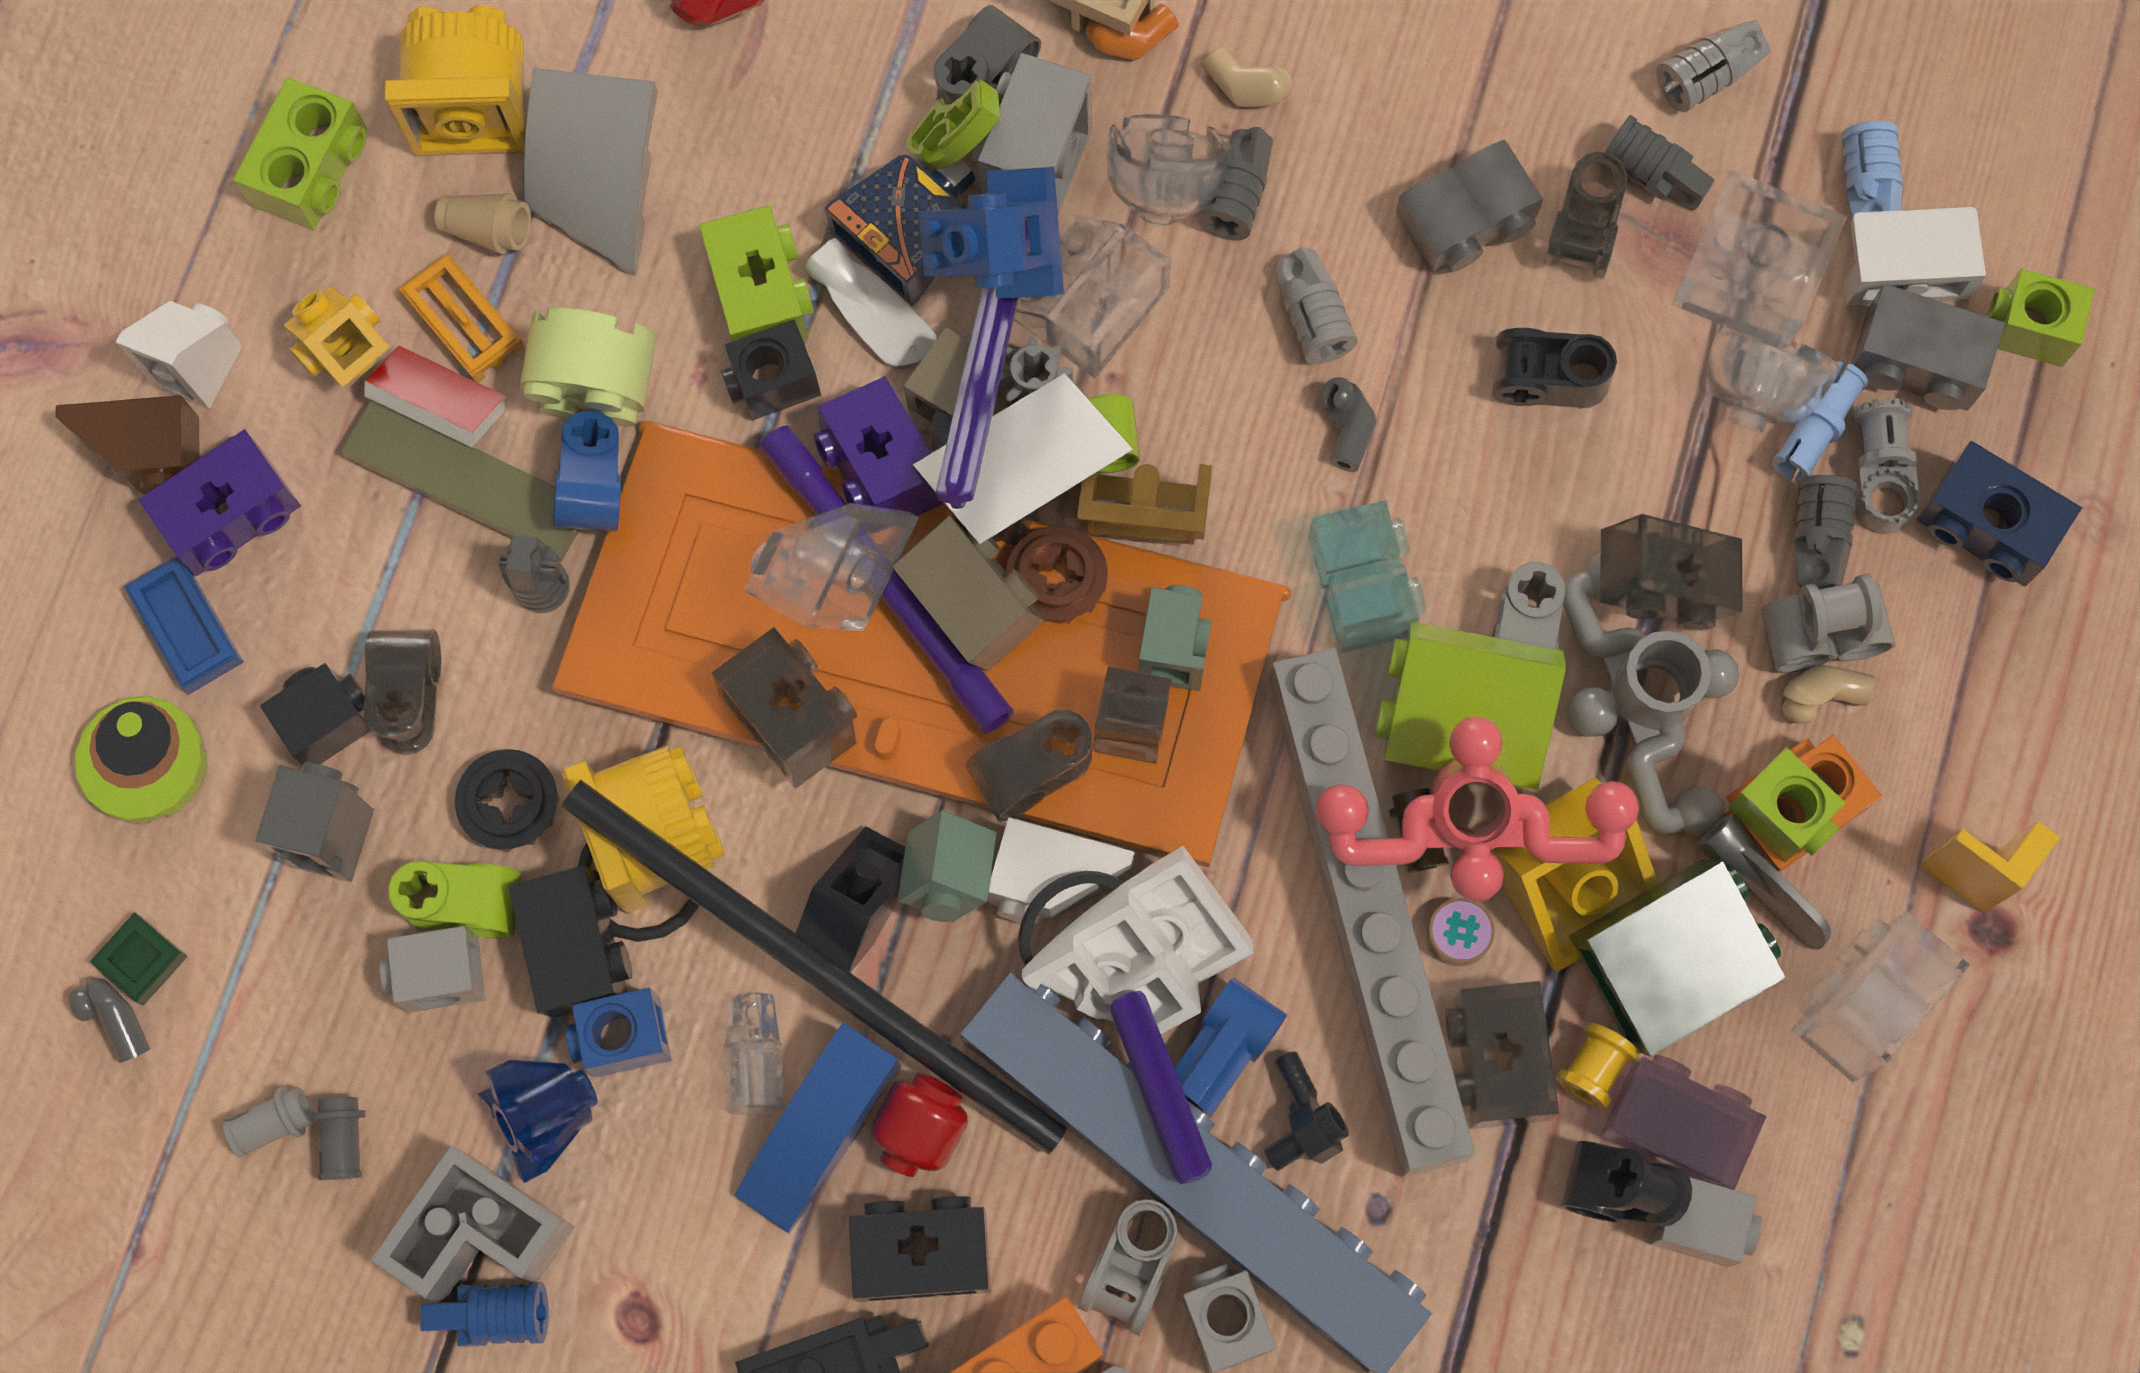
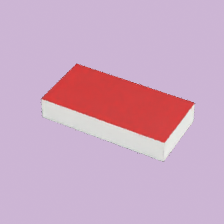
M398 346L365 380V397L471 448L505 412V395L401 346Z

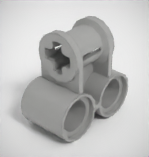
M1869 574L1856 576L1850 584L1818 589L1815 584L1804 585L1801 587L1800 594L1777 599L1761 608V615L1776 671L1780 673H1792L1811 669L1835 658L1841 661L1863 660L1883 654L1895 647V640L1880 585L1874 582Z

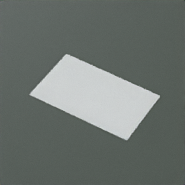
M1063 373L992 416L974 499L966 502L965 507L961 509H954L949 503L945 504L976 541L981 544L1133 449L1068 376ZM946 445L913 464L935 492Z

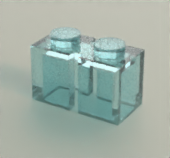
M1386 500L1312 517L1308 539L1322 589L1330 587L1332 596L1326 597V604L1340 653L1391 642L1395 638H1407L1410 622H1419V615L1426 612V605L1418 577L1408 578L1405 565L1401 563L1400 556L1409 554L1408 539L1402 520L1400 518L1391 520Z

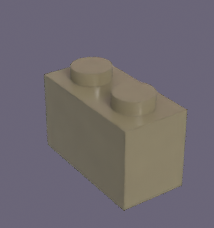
M948 516L892 567L967 662L989 670L1045 621L1032 605L1039 599V596L1019 572L1012 570L1007 574L997 562L994 556L1001 550L992 537L979 544L960 521Z

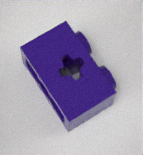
M886 376L818 406L820 431L813 435L817 450L828 468L837 465L845 479V482L842 483V490L850 509L856 517L866 515L876 534L943 504L937 498L934 489L913 466L916 462L930 455L931 452Z
M245 429L138 499L177 558L196 576L204 571H214L225 566L236 556L237 549L258 535L265 536L279 530L288 522L290 514L301 507L263 450ZM226 502L229 509L221 513L219 507Z

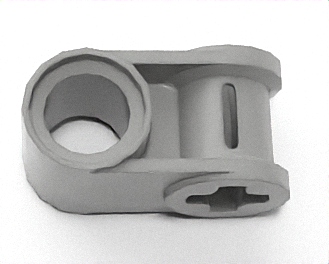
M1529 562L1521 565L1511 575L1508 585L1501 596L1497 623L1494 626L1491 637L1559 649L1558 632L1565 598V583L1561 574L1553 566L1543 562ZM1527 586L1538 588L1537 597L1542 600L1538 608L1527 605L1528 596L1523 593Z
M1147 1199L1136 1201L1125 1208L1118 1219L1105 1252H1101L1079 1302L1078 1309L1084 1312H1088L1092 1308L1130 1324V1332L1140 1336L1163 1282L1161 1276L1176 1242V1220L1167 1207L1160 1202ZM1145 1212L1157 1214L1163 1219L1167 1228L1166 1239L1162 1245L1150 1251L1139 1250L1132 1245L1128 1237V1227L1132 1219L1138 1214ZM1106 1286H1112L1134 1296L1136 1301L1134 1303L1113 1295L1106 1291Z

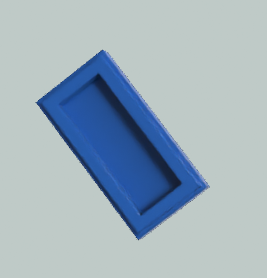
M177 556L124 586L178 683L187 694L190 695L244 663L195 576Z

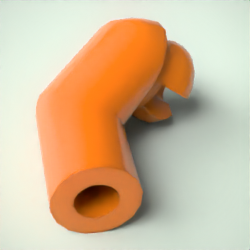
M1159 4L1140 21H1137L1130 36L1092 19L1088 22L1086 34L1090 43L1098 51L1107 55L1137 60L1179 27V23L1167 6Z

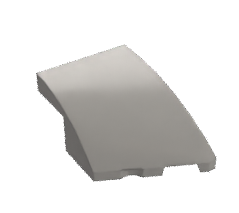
M534 68L525 134L524 202L528 204L531 213L549 225L558 226L567 232L569 238L585 248L589 246L614 262L624 273L636 275L645 229L642 209L652 159L648 145L658 95L655 82Z

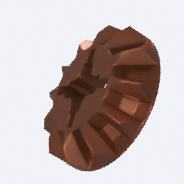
M1047 526L1032 531L1016 544L1007 562L1006 573L1009 574L1012 570L1019 572L1039 596V599L1032 605L1045 620L1044 622L1048 620H1062L1069 624L1075 617L1085 612L1092 613L1096 603L1106 591L1108 570L1102 550L1091 537L1072 527ZM1066 555L1067 576L1075 579V581L1072 583L1062 582L1058 590H1054L1053 595H1049L1047 577L1038 574V572L1041 573L1042 570L1046 572L1052 571L1056 563L1060 562L1061 556Z

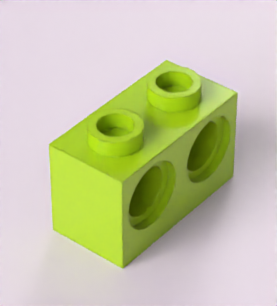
M287 77L243 159L233 182L250 206L315 231L323 214H328L334 208L340 193L339 182L349 163L355 162L361 156L366 144L367 127L352 101ZM330 125L323 134L309 136L318 126ZM303 176L296 186L282 189L285 182L290 178Z

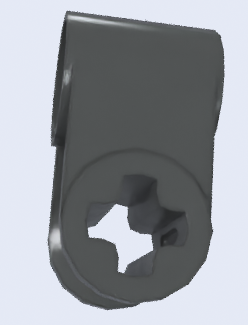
M994 5L984 7L976 14L957 40L937 59L934 67V78L938 87L936 100L943 98L952 104L975 81L978 82L980 79L994 89H997L999 80L1004 72L1013 74L1021 53L1037 58L1041 49V40Z

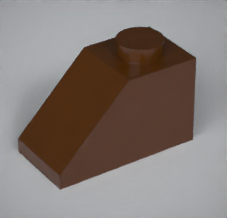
M181 395L56 405L55 417L79 441L137 491L145 495L200 459L199 416Z

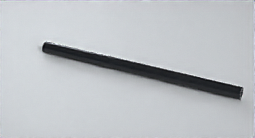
M579 780L564 800L561 807L1047 1155L1059 1144L1067 1127L583 780Z

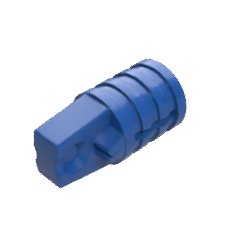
M531 1282L528 1286L515 1284L510 1285V1287L505 1285L488 1287L486 1284L457 1286V1302L421 1304L420 1330H457V1346L459 1347L486 1346L488 1342L504 1344L509 1341L511 1343L529 1341L531 1344H542L547 1335L549 1307L547 1291L543 1282Z

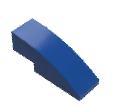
M843 1022L792 1097L734 1196L790 1234L865 1126L864 1119L901 1067L898 1059Z

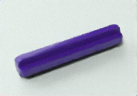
M1141 991L1123 994L1113 1000L1110 1006V1013L1175 1180L1179 1184L1198 1181L1209 1174L1212 1170V1163L1146 995Z

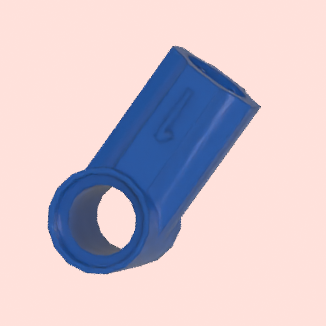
M1232 977L1203 1018L1200 1025L1204 1028L1174 1067L1187 1101L1211 1118L1250 1060L1255 1063L1261 1056L1288 1014L1235 977Z

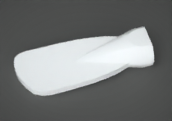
M837 238L829 240L805 264L804 270L814 280L826 286L834 305L845 321L883 363L894 368H905L921 362L937 339L934 331L888 284L867 268L852 261L847 249Z

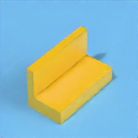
M2038 821L2000 847L1995 853L1973 835L1962 829L1927 855L1920 866L1981 912L1985 913L2022 890L2061 837Z

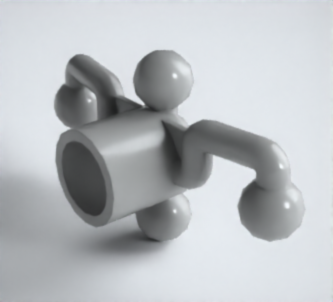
M1615 552L1600 553L1590 559L1585 566L1584 572H1580L1566 581L1563 606L1583 649L1592 656L1603 659L1613 685L1612 693L1599 687L1585 688L1577 692L1570 700L1568 708L1570 723L1577 732L1588 737H1597L1610 732L1617 724L1618 717H1622L1627 722L1635 742V747L1630 752L1627 763L1646 822L1655 831L1664 834L1684 831L1689 835L1702 837L1721 818L1725 817L1724 802L1716 792L1706 787H1692L1679 795L1674 807L1668 808L1654 763L1670 759L1683 748L1686 738L1683 722L1703 696L1706 698H1722L1734 690L1739 678L1738 664L1730 654L1720 649L1703 650L1701 645L1688 635L1671 630L1653 632L1648 636L1640 630L1630 627L1603 633L1587 596L1592 595L1602 601H1616L1630 591L1634 575L1633 568L1625 557ZM1647 668H1657L1666 671L1675 679L1679 686V702L1666 703L1652 698L1639 684L1637 672Z

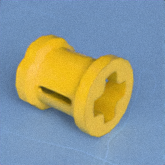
M1589 1022L1583 1031L1587 1038L1569 1069H1561L1555 1080L1563 1089L1579 1100L1600 1110H1607L1612 1102L1608 1095L1627 1062H1636L1640 1052L1630 1041L1603 1025Z

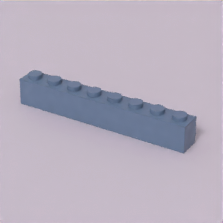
M1010 972L960 1033L963 1043L1148 1195L1167 1207L1175 1217L1240 1270H1247L1251 1279L1366 1373H1387L1432 1315L1428 1309L1420 1304L1427 1296L1424 1291L1397 1270H1394L1387 1277L1367 1261L1373 1251L1363 1241L1343 1227H1340L1336 1234L1327 1229L1314 1218L1320 1209L1311 1199L1290 1184L1283 1191H1280L1261 1175L1267 1166L1260 1158L1238 1142H1235L1230 1149L1209 1133L1215 1126L1213 1121L1190 1102L1188 1104L1210 1157L1212 1170L1206 1177L1198 1181L1179 1184L1173 1175L1130 1061L1125 1065L1107 1051L1106 1048L1112 1041L1089 1020L1081 1016L1074 1024L1055 1009L1061 1000L1052 990L1042 985L1037 990L1031 988Z

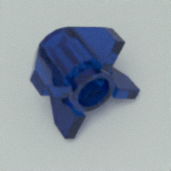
M508 1060L485 1071L490 1088L477 1093L481 1105L496 1119L504 1139L512 1149L511 1154L518 1176L523 1183L547 1172L579 1131L592 1122L591 1107L598 1104L596 1092L586 1073L582 1069L573 1072L563 1062Z

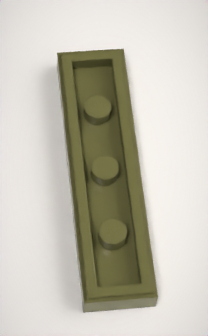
M370 400L341 449V452L347 459L512 538V535L516 534L538 538L555 552L560 562L563 561L580 530L553 527L555 486L474 447L471 448L373 400Z

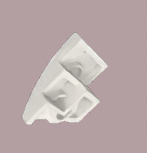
M1181 846L1124 882L1067 926L1022 969V979L1031 988L1037 990L1042 985L1073 1000L1077 1010L1095 1019H1106L1113 1023L1114 1020L1110 1013V1006L1113 1000L1129 992L1141 991L1146 995L1159 1031L1163 1034L1201 1013L1199 983L1253 954V941L1185 847Z

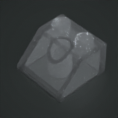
M850 503L772 531L768 540L759 546L751 560V575L743 591L804 627L864 631L894 570L892 566L898 562L919 517L907 511Z

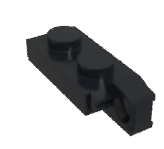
M880 1315L867 1320L865 1317L849 1321L735 1362L738 1373H901L896 1358L927 1348L929 1344L921 1320L917 1319L887 1330L883 1317Z

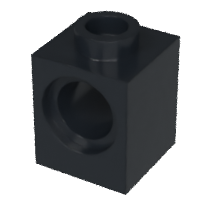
M795 319L724 345L731 366L720 370L733 405L745 401L752 421L822 396L815 370ZM775 364L782 367L780 374L772 380L759 381L753 378L756 370L763 365Z

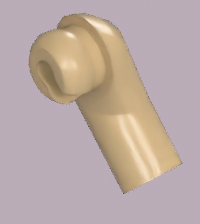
M1219 47L1211 52L1202 63V67L1230 101L1239 107L1276 105L1282 99L1288 97L1293 89L1292 77L1286 69L1278 66L1242 68L1225 47Z
M1828 665L1814 666L1787 683L1783 691L1786 700L1782 706V713L1793 722L1807 724L1816 719L1817 707L1824 705L1831 699L1868 706L1874 689L1875 677Z

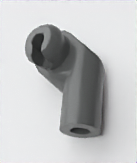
M1334 377L1323 385L1320 393L1321 402L1324 404L1327 414L1340 433L1329 461L1344 471L1357 472L1376 426V416L1356 384L1349 382L1343 377Z
M88 979L86 986L74 988L70 992L68 1000L75 1017L80 1021H88L94 1016L99 1017L119 1063L150 1050L133 1008L107 980Z

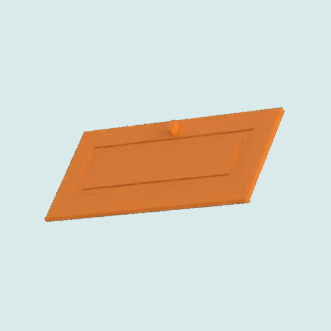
M645 420L639 424V432L642 436L620 495L618 530L607 531L552 686L554 693L1163 856L1184 846L1197 865L1210 867L1281 601H1287L1291 597L1289 587L1088 535L1098 544L1106 559L1108 570L1106 591L1096 603L1092 613L1085 612L1075 617L1069 624L1062 620H1048L1036 628L991 669L985 670L981 668L1014 710L1012 716L1002 726L991 733L983 734L950 692L946 680L802 497L791 490L760 449ZM821 466L824 476L848 505L842 490V483L845 482V479L840 470ZM944 502L934 509L879 534L875 533L866 515L857 517L894 564L948 516L960 521ZM1033 520L1026 535L1039 528L1053 525ZM1001 540L996 542L1001 551L994 558L1006 572L1009 556L1015 546ZM1066 555L1061 556L1060 562L1056 563L1052 571L1046 572L1042 570L1041 573L1038 572V574L1047 577L1049 595H1053L1054 590H1058L1062 582L1072 583L1075 581V579L1067 576ZM1171 585H1184L1193 587L1203 594L1199 618L1212 621L1200 691L1137 681L1139 657L1151 588L1165 590L1166 587Z

